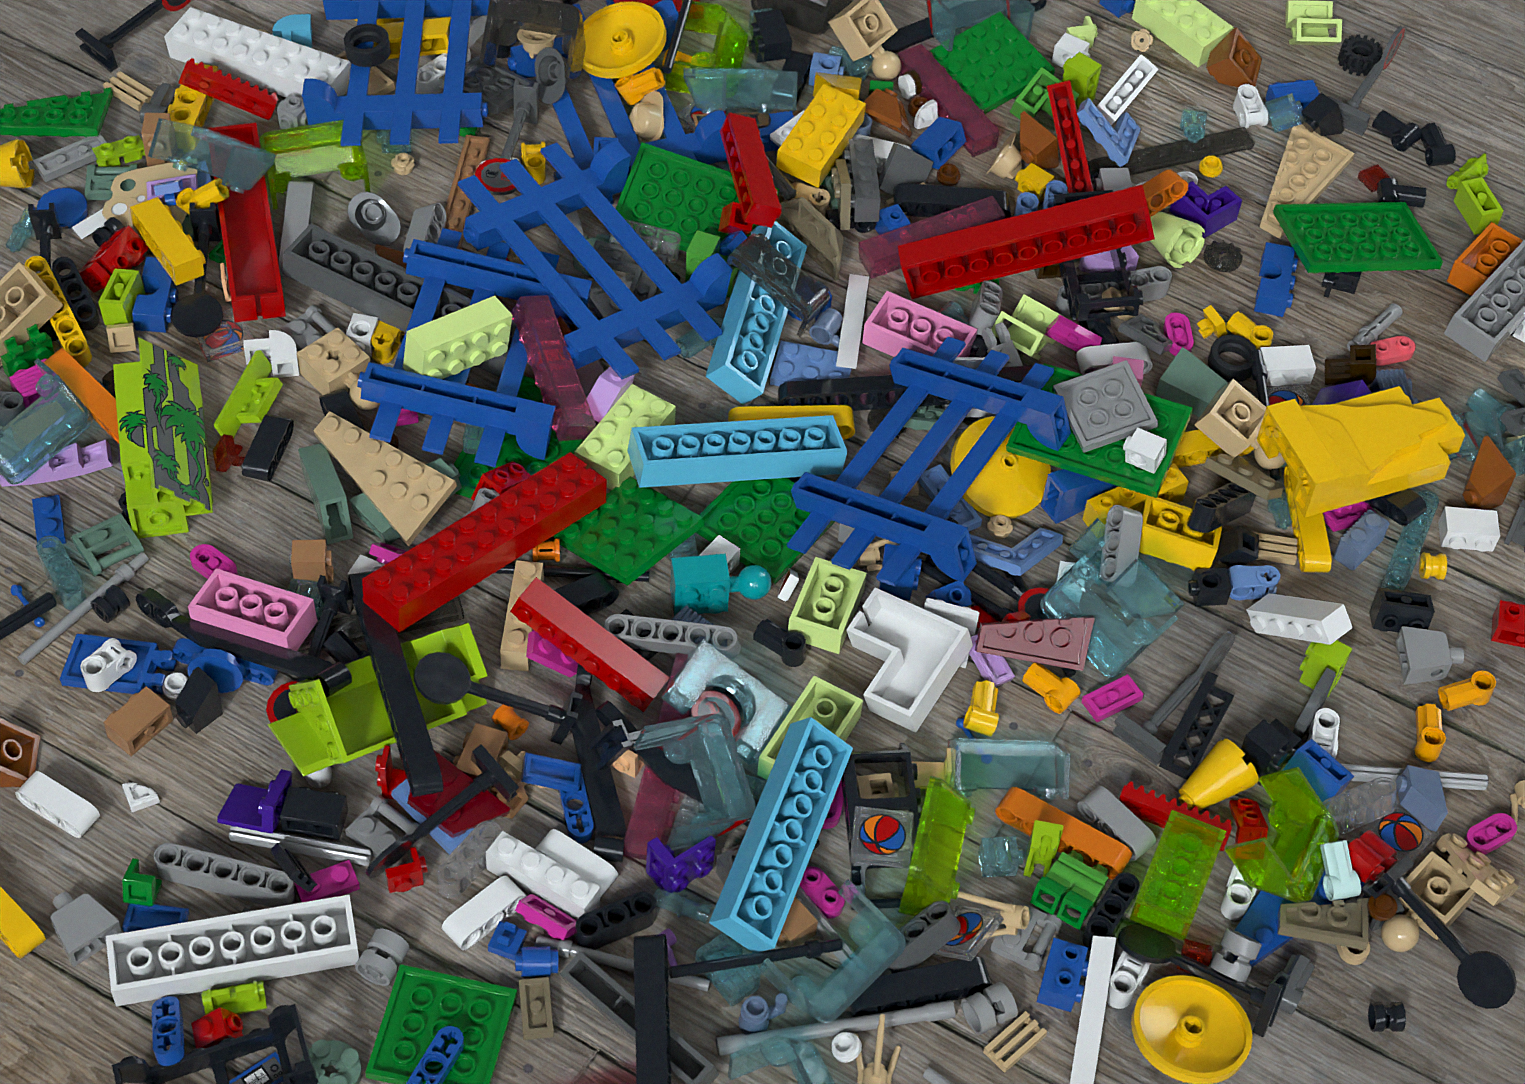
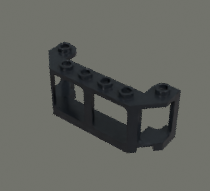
M1113 190L1054 194L1053 207L1110 193ZM1122 248L1110 250L1115 269L1113 272L1077 275L1073 260L1058 263L1072 320L1083 321L1088 320V318L1122 315L1138 316L1139 305H1143V292L1138 290L1136 285L1130 286L1131 273L1129 270L1126 271L1127 259L1125 252H1121ZM1116 282L1119 285L1121 297L1089 300L1088 294L1081 293L1079 285ZM1124 307L1122 311L1089 313L1092 309Z
M899 743L898 750L852 751L841 778L851 866L850 882H852L853 894H850L851 910L921 907L923 896L928 894L927 879L924 878L923 856H927L926 838H921V830H924L923 813H918L917 806L921 804L920 788H915L914 780L918 778L917 764L912 763L911 752L905 743ZM897 762L899 776L904 777L906 797L871 799L859 797L855 764ZM908 810L913 851L896 852L884 856L866 852L859 838L860 814L865 811ZM915 868L913 875L914 897L865 899V872L868 869Z
M295 1004L276 1007L268 1016L270 1027L254 1029L248 1035L236 1039H224L218 1045L206 1049H194L176 1064L162 1066L158 1063V1065L149 1067L145 1059L138 1056H128L119 1063L112 1065L116 1084H164L165 1082L206 1068L213 1070L216 1084H229L226 1071L228 1061L269 1047H275L284 1082L279 1084H317L319 1081L308 1050L301 1024L302 1019ZM296 1028L304 1061L295 1063L296 1068L292 1070L286 1047V1038Z

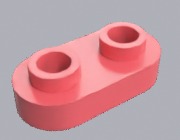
M1406 336L1391 337L1370 344H1376V366L1407 361L1412 358L1416 348L1414 341Z

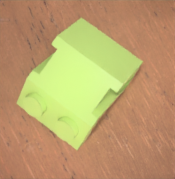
M1286 1V28H1291L1293 39L1289 40V44L1336 45L1341 43L1342 19H1332L1333 1ZM1336 27V37H1329L1328 29Z
M1024 294L1012 316L1001 311L991 330L998 338V334L995 331L996 324L1002 323L1004 318L1009 320L1013 324L1007 330L1015 348L1039 360L1042 356L1038 353L1047 343L1053 344L1055 342L1054 339L1046 336L1045 332L1059 313Z

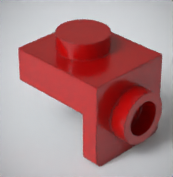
M416 847L410 848L411 863L385 869L389 893L406 892L413 887L424 885L423 873L428 872L424 855L418 856Z
M222 1007L191 1023L196 1049H206L218 1045L224 1039H236L243 1036V1023L239 1015Z

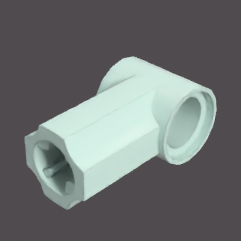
M1347 840L1321 844L1320 848L1326 873L1323 878V887L1328 900L1333 901L1359 896L1361 893V883L1358 874L1352 869Z

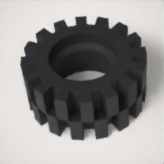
M1353 35L1349 36V39H1344L1338 56L1339 66H1343L1342 69L1344 71L1349 70L1351 75L1355 72L1356 76H1360L1361 73L1367 76L1373 66L1381 59L1382 47H1380L1379 42L1374 43L1375 39L1373 38L1368 40L1366 35L1363 38L1360 35H1356L1355 38Z

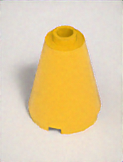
M14 139L0 145L1 187L27 188L31 187L34 182V169H29V161H33L29 147L24 140Z
M1226 738L1221 739L1179 789V802L1181 805L1186 802L1188 810H1192L1196 806L1198 811H1201L1234 796L1258 783L1259 778L1255 767L1251 762L1246 765L1241 758L1245 753L1235 743Z

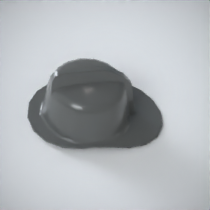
M552 47L542 49L535 60L536 81L539 83V98L546 104L557 102L563 95L565 86L571 78L572 71L569 61L557 49Z
M362 192L352 198L348 206L349 219L370 242L375 245L385 246L396 241L401 229L400 219L380 196L372 192Z

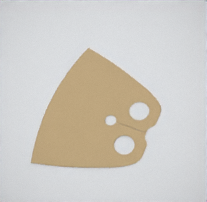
M198 160L159 164L118 175L113 180L111 186L113 195L103 207V217L106 220L114 217L125 227L129 225L139 235L132 223L130 207L147 201L146 182L196 174L197 177ZM126 179H132L136 183L135 187L130 191H123L120 188V184ZM140 195L145 196V200L142 202L137 201V197ZM117 203H124L127 206L126 212L121 215H114L111 209ZM177 205L168 206L174 220L178 219L182 225L187 213Z

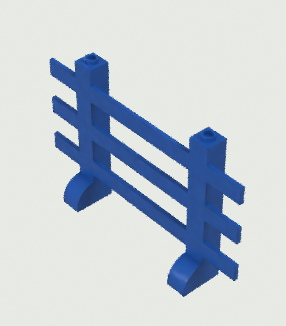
M323 0L326 20L357 19L358 26L361 24L377 25V19L404 18L395 95H367L371 67H360L352 63L347 96H337L335 90L324 81L304 79L302 98L310 131H342L341 146H361L363 130L391 129L390 145H410L411 129L440 128L439 144L459 143L460 128L483 127L484 117H488V104L483 102L482 93H463L471 16H493L494 6H498V0ZM424 17H451L443 94H415ZM364 42L357 45L356 48L370 49L374 47V42Z
M605 0L607 6L615 4L613 0ZM662 0L652 6L661 15L666 27L667 38L662 51H666L669 48L678 19V12L672 0ZM574 4L561 7L572 35L555 38L552 47L557 49L569 61L571 69L581 67L574 52V38L579 27L586 20L580 5ZM535 12L517 15L520 28ZM523 45L510 47V57L507 58L509 70L524 78L535 77L536 58H530ZM652 62L649 66L637 72V74L655 67L654 63ZM588 73L615 137L619 138V143L631 155L628 170L629 176L641 144L638 141L612 79L600 78ZM565 86L563 95L552 106L574 158L571 159L581 170H584L591 165L593 150ZM665 87L655 90L660 92L663 97V133L666 139L646 142L647 144L705 164L727 161L720 134V129L726 119L723 110L706 115L697 124L695 133L685 134ZM557 171L553 173L554 181L562 179ZM612 196L606 198L612 205L614 204Z
M617 140L604 146L595 155L590 167L584 170L577 166L557 142L541 148V154L562 177V179L542 187L517 159L501 164L499 169L522 195L500 204L475 175L458 181L460 189L480 211L465 217L463 230L465 240L471 243L477 251L503 240L509 245L579 328L564 335L562 347L564 359L570 362L575 369L604 358L622 380L638 373L640 369L623 348L646 339L664 361L680 354L681 349L665 330L686 320L705 342L722 335L723 331L706 311L725 303L732 268L716 253L698 265L692 273L690 281L681 284L606 199L623 191L628 176L631 155ZM588 206L662 293L640 302L565 215ZM546 223L621 311L598 320L524 232Z
M442 228L437 244L413 239L411 247L405 249L403 263H407L406 274L425 279L406 333L408 330L433 321L445 283L474 290L470 305L495 295L523 301L524 304L496 392L466 385L471 367L456 375L446 377L445 380L405 371L403 369L406 333L393 368L369 362L366 371L360 372L357 387L361 388V399L380 403L369 438L390 443L401 410L406 409L432 416L422 446L423 451L443 455L453 422L457 421L484 428L475 456V463L496 467L506 433L516 435V441L525 453L534 458L545 460L556 406L519 398L517 395L544 307L554 309L556 319L562 316L571 324H574V322L525 265L506 261L510 251L507 243L498 242L489 246L485 256L457 249L462 232ZM540 251L556 270L560 256ZM559 273L588 308L592 281Z
M947 337L933 356L902 348L893 357L889 366L894 383L908 388L838 479L833 482L805 472L794 483L791 493L796 508L807 511L810 515L787 543V547L806 554L832 520L855 528L831 559L834 565L850 570L875 536L900 544L877 574L876 578L878 581L896 587L918 555L923 552L931 555L933 562L946 575L957 581L964 582L977 564L968 527L945 519L1017 422L1027 424L1033 437L1050 449L1059 451L1067 440L1071 430L1064 397L1041 390L1054 373V368L1035 363L1022 382L1017 383L997 376L1010 359L1009 355L990 350L975 370L953 363L966 346L965 341ZM928 394L952 401L879 497L856 489ZM972 408L996 415L925 512L900 504Z

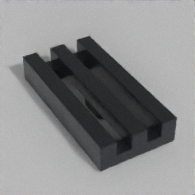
M277 842L271 849V854L289 879L307 892H311L317 885L300 860Z

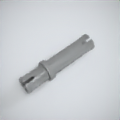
M1395 303L1390 304L1368 326H1363L1359 330L1358 335L1347 344L1348 350L1350 351V345H1370L1372 342L1377 341L1378 336L1397 318L1401 317L1403 314L1401 307Z

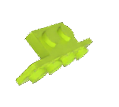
M261 350L255 351L214 423L215 429L225 442L233 440L241 424L261 423L283 385L278 377L268 378L272 365Z

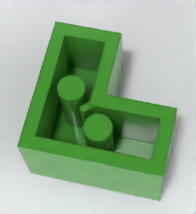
M1041 67L1015 100L1010 113L1021 119V113L1025 111L1032 118H1035L1042 109L1053 117L1047 86L1062 81ZM1073 90L1074 98L1076 101L1079 94Z
M696 231L686 253L685 282L690 281L692 273L700 263L716 253L719 254V236ZM719 254L732 268L726 297L731 298L742 260Z

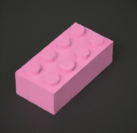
M886 291L865 322L862 343L893 357L902 348L933 356L947 337L965 341L966 344L957 357H969L971 347L977 335V329Z
M217 568L188 605L191 619L294 651L299 649L317 623L314 599Z

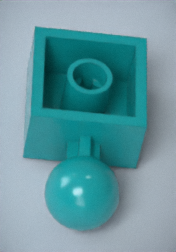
M726 554L671 558L670 592L674 616L684 606H688L689 609H692L694 612L696 611L697 614L728 611L729 592H740L747 599L757 600L766 596L771 588L770 574L765 568L758 565L747 566L738 576L730 577Z

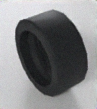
M361 24L351 28L345 34L346 57L352 64L360 67H373L389 58L391 53L389 36L383 27L376 24ZM364 42L378 43L377 46L370 49L356 48L357 45Z
M1222 336L1216 339L1211 346L1208 366L1226 382H1230L1232 379L1237 382H1243L1252 375L1253 361L1251 352L1257 349L1255 345L1242 336ZM1223 352L1237 353L1247 363L1239 366L1230 365L1224 362L1219 357V354Z

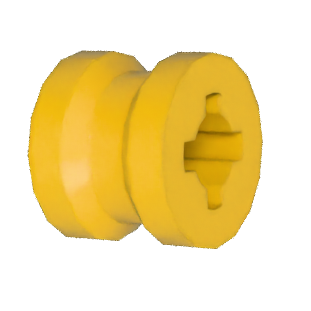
M1423 552L1419 560L1420 578L1428 579L1429 577H1435L1438 580L1445 579L1447 573L1446 554L1438 553L1436 556H1432L1430 553Z

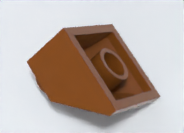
M1236 27L1210 52L1206 68L1218 83L1238 88L1244 84L1255 87L1262 58Z
M876 88L864 101L866 103L865 114L869 115L873 121L910 138L912 131L903 103L897 98L898 94L887 88L884 91Z
M1023 111L1020 119V155L1027 164L1033 163L1041 169L1058 167L1057 137Z
M1488 435L1482 439L1469 469L1462 494L1465 502L1472 509L1489 510L1501 506L1517 474Z
M0 718V787H21L35 772L40 736Z

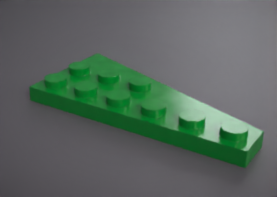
M112 87L104 88V93L92 95L90 91L81 92V96L74 98L61 95L27 101V105L14 107L13 103L6 104L4 108L0 109V135L99 137L113 97Z

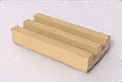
M120 71L117 73V78L112 77L110 78V83L105 82L103 84L104 88L112 87L113 96L138 111L141 110L145 102H150L154 94L152 90Z
M1256 533L1259 535V549H1263L1259 550V558L1257 560L1295 565L1297 560V539Z
M1026 1011L984 1047L983 1053L1004 1073L1047 1035L1048 1031L1044 1028L1041 1029L1035 1019L1032 1021L1029 1018L1030 1014ZM1024 1024L1026 1025L1021 1032L996 1054L993 1052ZM1033 1032L1035 1034L1005 1062L1001 1060L1029 1033Z

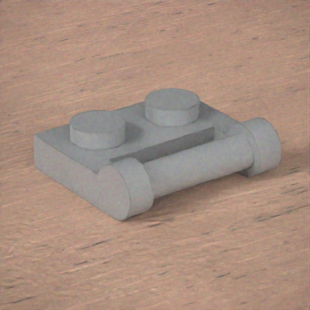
M312 305L304 314L284 325L280 330L292 337L296 344V349L300 351L323 337L310 325L315 321L327 333L336 329V327L322 315L320 308Z
M381 795L376 796L370 806L345 829L346 836L359 846L371 849L372 856L375 858L401 838L376 819L380 813L405 831V835L413 834L420 825L412 823L388 805V800Z
M1015 899L1013 904L1029 908L1030 921L1028 927L1025 930L1018 929L1017 935L1006 934L996 936L990 951L1030 970L1038 971L1043 963L1042 957L1054 933L1059 931L1063 921L1057 918L1055 914H1046ZM1002 924L1000 929L1006 928L1005 924ZM1036 924L1044 927L1032 952H1023Z

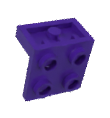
M281 769L276 779L270 781L268 789L239 783L235 784L217 816V822L233 827L273 834L281 820L280 814L289 786L292 787V771Z
M711 835L675 857L672 849L667 844L663 845L658 837L647 843L646 873L666 897L674 892L679 893L691 881L698 877L703 878L712 871L716 839Z

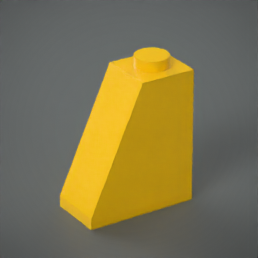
M816 72L813 90L814 97L822 85L826 84L855 99H860L862 78Z

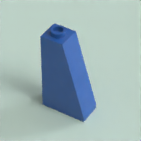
M1065 469L1048 474L1041 507L1054 523L1058 524L1084 511L1087 500L1119 486Z

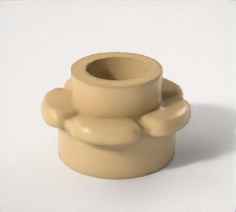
M1146 29L1135 31L1131 36L1132 47L1140 52L1147 51L1149 46L1153 44V37Z
M399 153L395 158H392L391 166L394 167V171L397 174L407 175L413 171L415 159L407 153Z
M1003 515L992 516L990 522L987 523L989 534L995 539L1006 538L1013 530L1011 519Z

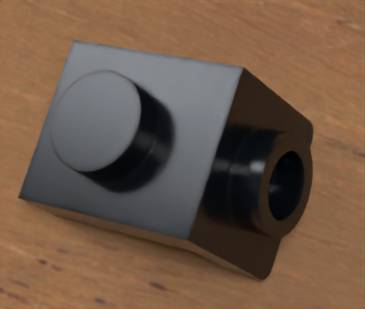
M1362 271L1325 273L1321 287L1325 288L1323 297L1328 298L1331 289L1355 294Z

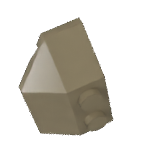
M800 197L781 202L782 212L775 221L807 246L805 253L835 281L839 279L844 238L842 233L805 198Z

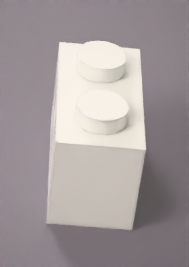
M1309 345L1260 347L1263 365L1267 367V386L1311 384L1316 366Z
M1445 506L1438 521L1441 547L1470 549L1481 552L1493 551L1500 538L1497 511Z

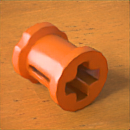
M555 538L554 541H544L533 548V562H538V560H555V562H560L559 538ZM539 550H552V552H540Z
M501 705L492 716V721L495 724H500L508 732L510 740L521 737L529 727V722L525 718L521 719L514 712L513 707Z

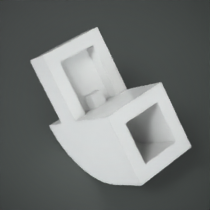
M269 330V338L243 340L246 365H248L255 351L261 350L272 365L273 378L299 376L296 344L288 334L277 330Z

